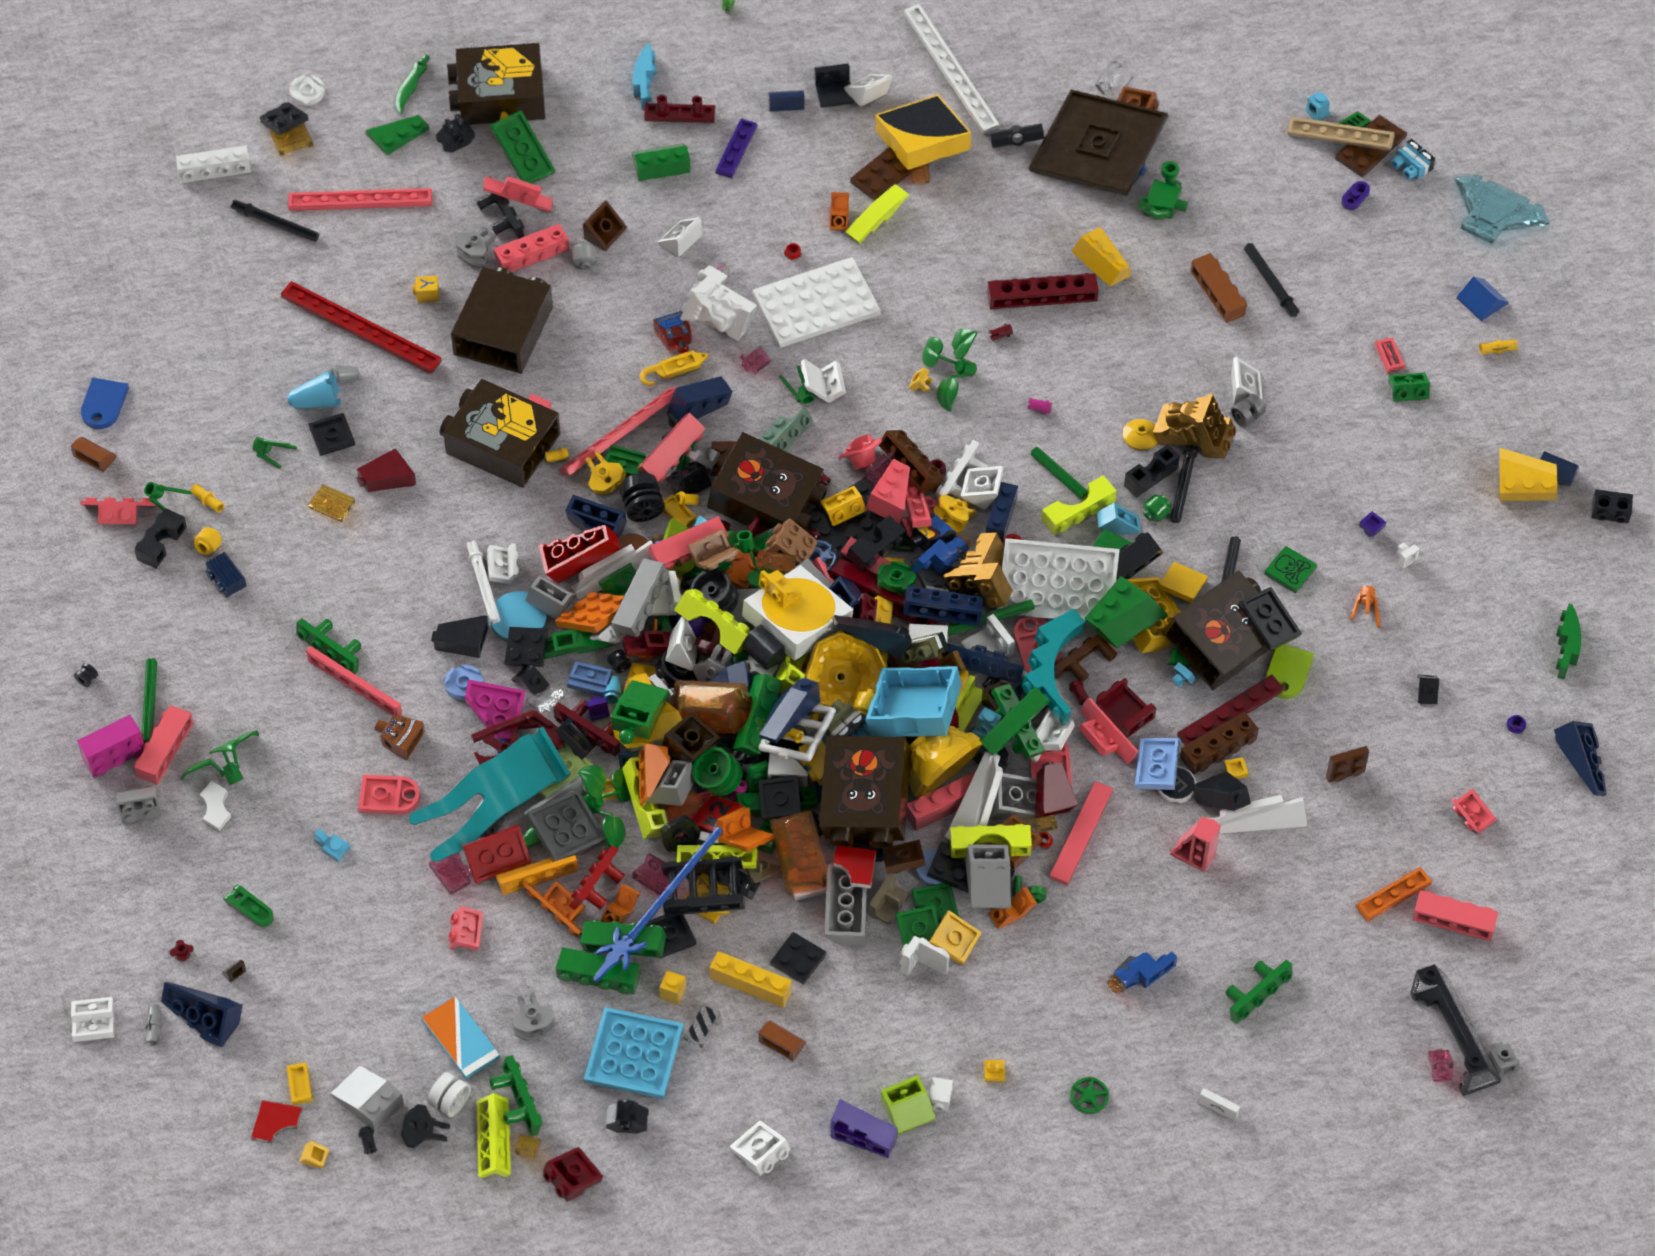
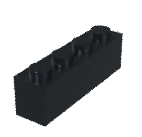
M1149 532L1139 534L1135 538V542L1130 545L1127 544L1120 549L1117 580L1121 576L1125 579H1130L1164 554Z

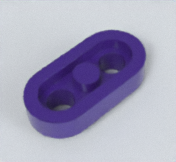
M1364 181L1355 182L1342 197L1341 204L1343 208L1347 210L1357 209L1369 196V184Z

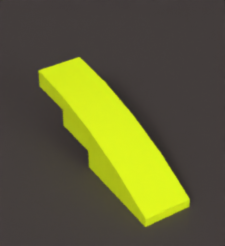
M895 184L856 219L846 231L847 235L861 244L870 232L874 233L883 221L887 222L909 194Z

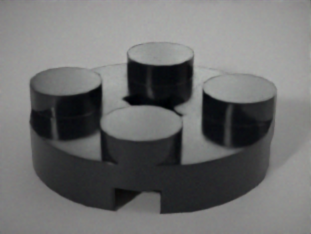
M687 815L671 820L666 825H663L660 830L661 842L670 853H672L671 851L677 852L678 845H697V840L701 833L697 823ZM681 833H683V837H682V838H680V837L678 836V835L681 834Z

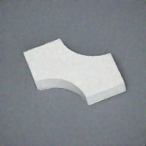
M211 781L200 794V799L207 805L203 822L220 831L231 818V814L224 807L228 791Z

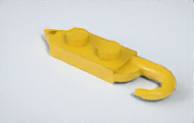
M692 350L662 360L658 364L644 368L639 375L640 381L644 385L652 386L655 385V382H649L645 379V376L656 372L659 377L669 379L699 369L701 364L708 358V354Z

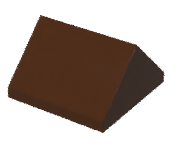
M604 200L583 223L584 240L604 251L627 229L625 223L607 200Z

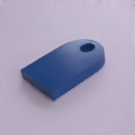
M92 378L81 407L83 422L93 429H105L113 425L118 419L129 389L128 383ZM96 417H101V418H102V419H101L100 421H98V422L92 421V420H93L94 418H96Z

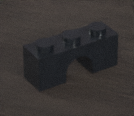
M1168 444L1153 454L1152 461L1145 468L1139 463L1126 472L1124 486L1137 498L1176 471L1179 467L1180 455Z
M167 508L158 514L155 523L147 529L143 539L135 546L137 560L157 569L167 555L165 546L160 541L164 538H171L177 541L187 528L185 517Z
M889 515L876 525L873 535L879 541L878 543H870L864 537H861L849 547L846 556L861 571L867 567L870 569L875 565L880 556L882 558L890 552V548L893 546L897 547L902 543L905 530Z

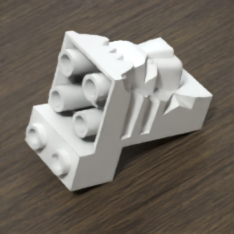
M709 265L704 270L701 269L696 277L698 282L694 284L687 295L689 299L681 309L683 314L680 319L682 321L698 320L701 324L706 323L707 326L716 328L720 332L725 331L729 337L738 341L746 333L757 305L725 287L724 283L727 275Z

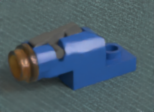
M965 535L956 536L946 544L939 539L918 558L912 570L918 574L922 569L925 571L931 566L935 571L941 573L949 568H957L970 548L971 542L969 538Z
M1171 951L1169 954L1159 957L1157 962L1147 952L1137 957L1129 956L1110 976V979L1107 981L1108 985L1116 994L1124 992L1139 982L1147 988L1176 966L1177 956Z

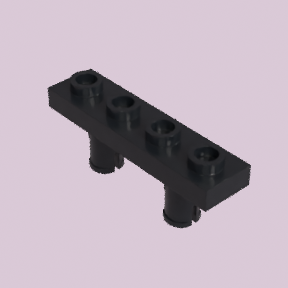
M489 193L475 200L480 210L494 203L497 204L505 216L504 219L491 225L494 234L498 235L510 228L513 229L518 239L525 237L523 232L524 224L521 219H516L517 213L513 206H508L510 203L508 199Z

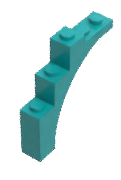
M1075 609L1038 627L1034 639L1040 647L1031 651L1028 660L1033 671L1024 675L1021 685L1026 694L1036 686L1050 700L1046 706L1062 725L1069 721L1072 710L1058 692L1054 676V663L1060 650L1071 639L1083 632L1086 622Z

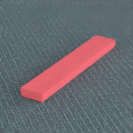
M310 646L306 650L308 662L392 716L402 715L399 702Z
M1094 782L1049 879L1068 886L1113 792L1112 787Z

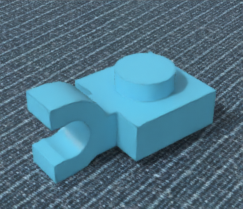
M321 829L314 833L316 837L315 842L323 845L322 852L337 862L350 849V844L335 834L329 838Z

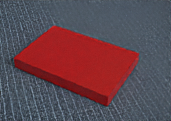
M519 825L462 846L476 884L498 874L532 863Z

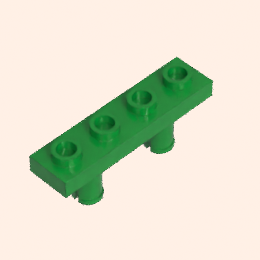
M302 618L297 621L296 635L301 640H305L313 648L354 674L358 672L359 659L354 654L361 649V643L357 639H353L343 648L325 635L333 629V624L329 619H325L316 627Z
M1010 684L996 687L991 691L999 706L995 713L1001 715L1002 720L1019 703V700ZM1030 722L1014 736L1017 740L1012 745L1014 753L1020 754L1023 752L1026 759L1044 753L1045 749Z
M1286 959L1273 970L1260 960L1255 964L1254 971L1264 979L1253 989L1244 994L1234 985L1227 988L1226 995L1236 1002L1230 1008V1019L1235 1024L1246 1019L1250 1012L1256 1007H1260L1268 996L1275 994L1284 982L1290 981L1293 976L1291 962Z
M513 1055L506 1056L502 1065L504 1074L491 1077L489 1079L490 1087L492 1090L509 1086L512 1090L519 1109L504 1112L503 1117L506 1125L524 1121L530 1136L538 1135L543 1125L542 1117L540 1114H537L535 1100L528 1092L526 1079L522 1078L520 1064L515 1061Z

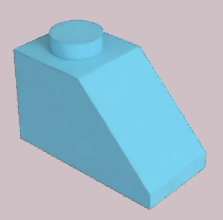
M1112 503L1097 512L1098 526L1102 530L1106 529L1114 534H1135L1141 532L1139 516L1116 503Z

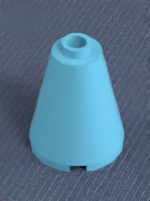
M326 371L291 390L290 395L287 396L289 405L295 409L329 408L341 405V398L337 399V393H340L339 387L331 371Z

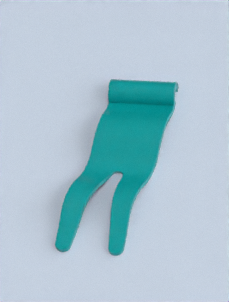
M541 727L536 733L532 735L528 733L494 758L474 768L440 800L411 813L409 822L412 825H418L428 820L445 816L463 806L475 795L480 794L483 797V802L467 823L456 834L431 851V860L439 862L463 851V845L478 840L500 817L524 804L548 785H555L564 781L570 776V771L544 727Z

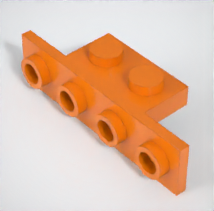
M555 881L545 895L533 885L527 882L523 884L528 889L526 893L533 899L538 898L541 901V907L548 912L551 910L555 913L554 918L561 924L565 922L569 926V932L576 937L578 935L582 936L583 930L574 921L586 908V905L581 903L576 910L568 906L573 900L570 897L572 893L560 882Z

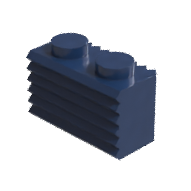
M226 552L206 562L207 570L205 573L209 580L214 579L216 582L215 586L220 594L224 593L226 597H229L247 586L245 577Z

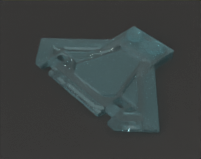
M1478 174L1454 177L1469 214L1462 223L1461 229L1493 244L1502 231L1549 224L1543 206L1539 203L1532 205L1529 203L1530 199L1491 180L1484 182L1481 180L1482 176Z

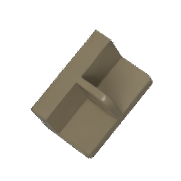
M889 874L869 903L868 914L886 924H890L895 917V913L900 910L908 898L909 893L897 887L896 878Z

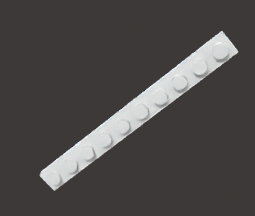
M920 4L905 9V17L983 135L999 129L998 121Z

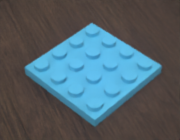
M604 1007L584 1076V1083L664 1099L684 1029V1023Z

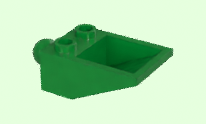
M634 680L630 682L617 701L611 715L612 730L620 732L619 740L623 744L632 743L635 736L650 739L669 690Z

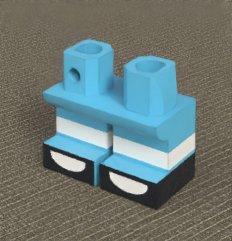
M1411 138L1407 141L1405 147L1397 149L1396 156L1391 161V166L1395 169L1403 167V175L1406 179L1410 180L1415 177L1418 180L1433 170L1436 158Z

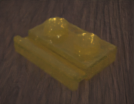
M322 484L320 490L316 492L308 505L310 509L342 522L350 511L352 504L355 503V498Z

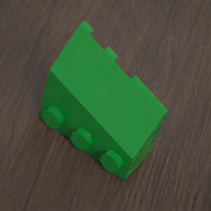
M1121 576L1084 619L1088 629L1115 648H1119L1135 638L1144 629H1149L1160 619L1164 620L1167 618L1168 614L1150 595Z

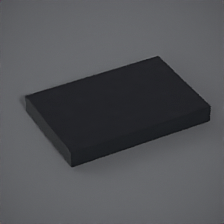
M1272 587L1239 602L1238 605L1269 651L1302 635V632Z

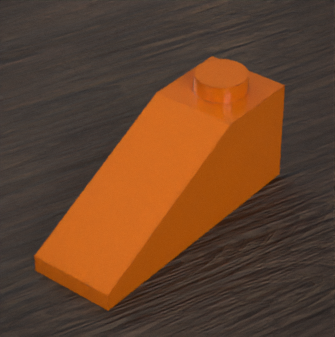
M645 743L639 751L640 805L642 806L651 797L665 769L670 764L668 747Z

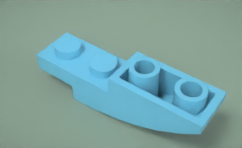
M647 44L641 51L633 73V95L641 96L642 109H645V103L652 102L651 91H647V88H651L650 82H653V74H656V64H652V61H655V50L651 51V44Z

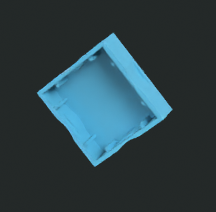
M958 667L882 668L876 685V694L871 701L866 716L870 737L947 736L962 685Z

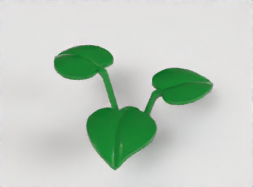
M963 328L955 333L952 340L953 354L960 361L940 355L943 350V343L937 337L929 338L924 347L923 363L925 366L934 367L938 362V358L955 364L954 368L958 374L949 376L948 380L943 379L937 390L938 401L947 411H951L959 389V383L955 378L973 377L977 371V365L964 358L978 333L976 331Z
M775 527L752 538V533L748 530L740 531L737 534L738 543L734 544L735 548L739 549L742 553H750L755 568L747 577L748 583L753 587L761 588L759 585L761 571L765 570L770 574L777 570L771 565H764L759 569L753 553L754 551L755 553L760 552L764 554L767 547L766 542L773 536L774 533L772 531ZM724 560L718 563L719 566L715 569L721 571L729 569L732 566V560L729 562Z
M258 730L240 735L209 752V754L223 753L227 762L223 766L224 770L210 758L188 768L182 774L181 780L188 773L211 765L220 773L221 777L225 776L229 785L239 782L243 779V776L239 770L240 766L235 748L240 742L250 736H259ZM226 752H232L234 762H230Z
M597 765L583 767L577 773L581 777L589 795L582 797L593 814L598 813L608 816L603 820V832L609 848L614 845L618 849L626 835L624 823L621 818L613 817V814L598 809L603 806V798L617 794L621 802H627L631 799L623 770L617 769L612 775V786L615 790L602 795L606 783V775L603 769Z

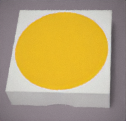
M801 565L784 575L802 593L801 599L782 608L765 590L761 589L744 599L742 616L754 627L761 624L785 647V653L794 661L813 650L817 641L843 631L835 626L832 619L833 615L853 617V608Z

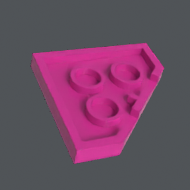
M468 679L464 700L485 727L488 728L522 713L525 690ZM510 729L495 734L494 738L497 740L504 739V742L510 743Z

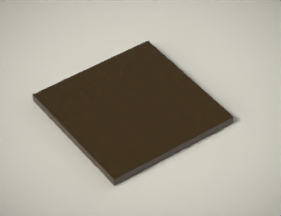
M1070 89L1045 139L1032 160L1029 171L1128 196L1168 119V113Z

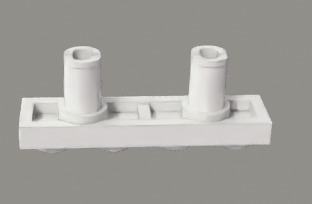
M973 440L970 445H965L961 453L963 455L962 458H957L953 465L955 469L953 472L949 471L944 479L946 482L944 486L940 485L935 493L937 495L936 500L939 501L940 496L946 494L966 501L961 497L963 488L957 485L959 478L968 467H988L987 464L974 457L980 444L979 442Z

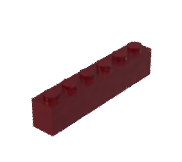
M842 558L830 570L829 576L834 581L841 576L854 582L861 593L865 592L873 598L880 596L892 602V615L911 624L934 625L937 621L903 615L905 594L899 595L896 592L879 588L877 585V574L866 569L861 571L855 564Z

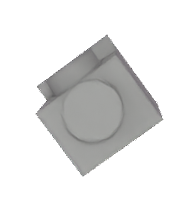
M1502 1042L1494 1044L1491 1047L1492 1049H1490L1489 1057L1499 1076L1502 1077L1517 1072L1520 1061L1516 1058L1510 1044L1503 1045Z

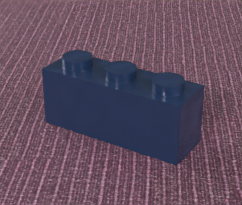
M1005 482L1000 483L998 496L994 499L986 525V533H997L1002 543L1018 497V486Z

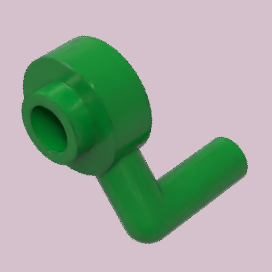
M1017 875L1014 877L1013 897L1022 888V876ZM1028 887L1037 904L1046 900L1047 890L1044 887Z

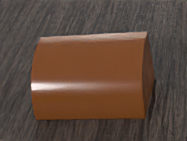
M85 437L78 438L71 445L73 457L101 472H104L117 457L113 452Z
M768 1021L759 1031L760 1043L791 1061L795 1060L806 1044L805 1040L772 1021Z

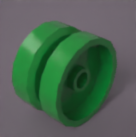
M710 747L694 760L692 776L697 784L712 795L725 796L735 791L740 785L742 767L740 762L724 749Z

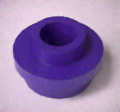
M1513 715L1507 720L1506 726L1510 732L1520 734L1526 729V721L1520 715Z

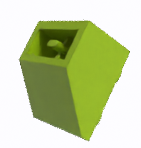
M919 1075L881 1090L880 1101L892 1125L898 1128V1135L935 1120V1114L928 1093Z

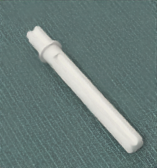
M473 540L466 544L470 554L468 559L474 567L491 624L499 623L501 619L484 568V556L479 551L477 542Z

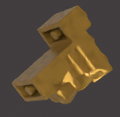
M1209 393V395L1200 397L1196 401H1186L1183 404L1176 402L1164 404L1153 434L1158 444L1200 446L1205 458H1226L1227 452L1231 448V441L1236 435V427L1233 425L1231 418H1224L1214 395Z
M980 534L976 540V549L967 551L960 566L944 575V579L951 592L983 597V603H987L988 607L1006 606L1013 590L1002 571L1004 545L998 534Z

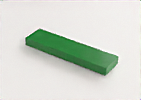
M1035 686L981 740L982 745L995 756L1050 700Z

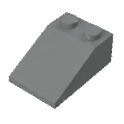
M1003 773L990 817L1007 820L1014 813L1021 820L1036 819V779Z
M360 1065L331 1092V1096L363 1123L370 1126L374 1132L404 1104L402 1093L387 1080Z

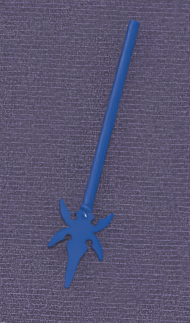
M716 827L635 927L626 936H622L623 939L619 941L621 938L620 928L617 926L613 934L615 944L603 946L596 951L597 955L608 953L594 977L595 982H598L613 966L617 965L623 956V969L626 971L630 963L629 953L638 952L647 946L646 942L634 945L633 940L636 939L642 929L722 834L723 830Z

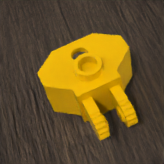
M596 451L595 456L600 460V464L594 466L593 461L589 457L585 459L592 472L588 485L595 494L608 495L619 488L621 482L625 480L626 472L620 463H608L600 452Z
M946 494L940 496L939 506H935L933 512L939 518L945 520L944 522L956 531V534L962 533L968 520L974 518L977 513L974 508L968 509L969 503L967 501H961Z

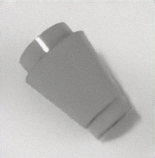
M336 365L331 368V374L335 376L337 383L359 378V369L353 366Z

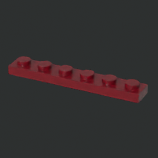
M1272 674L1177 732V736L1184 745H1187L1243 712L1250 713L1281 694L1284 688Z

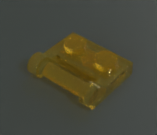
M304 123L282 135L274 131L270 132L280 157L298 149L314 147L312 138Z

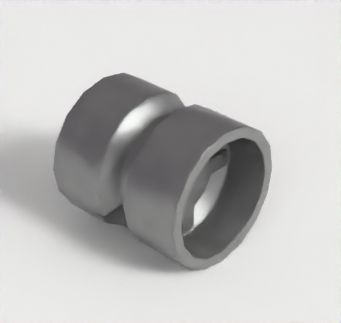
M1253 393L1231 408V415L1234 421L1241 427H1247L1254 422V419H1258L1266 412L1265 404L1261 398Z

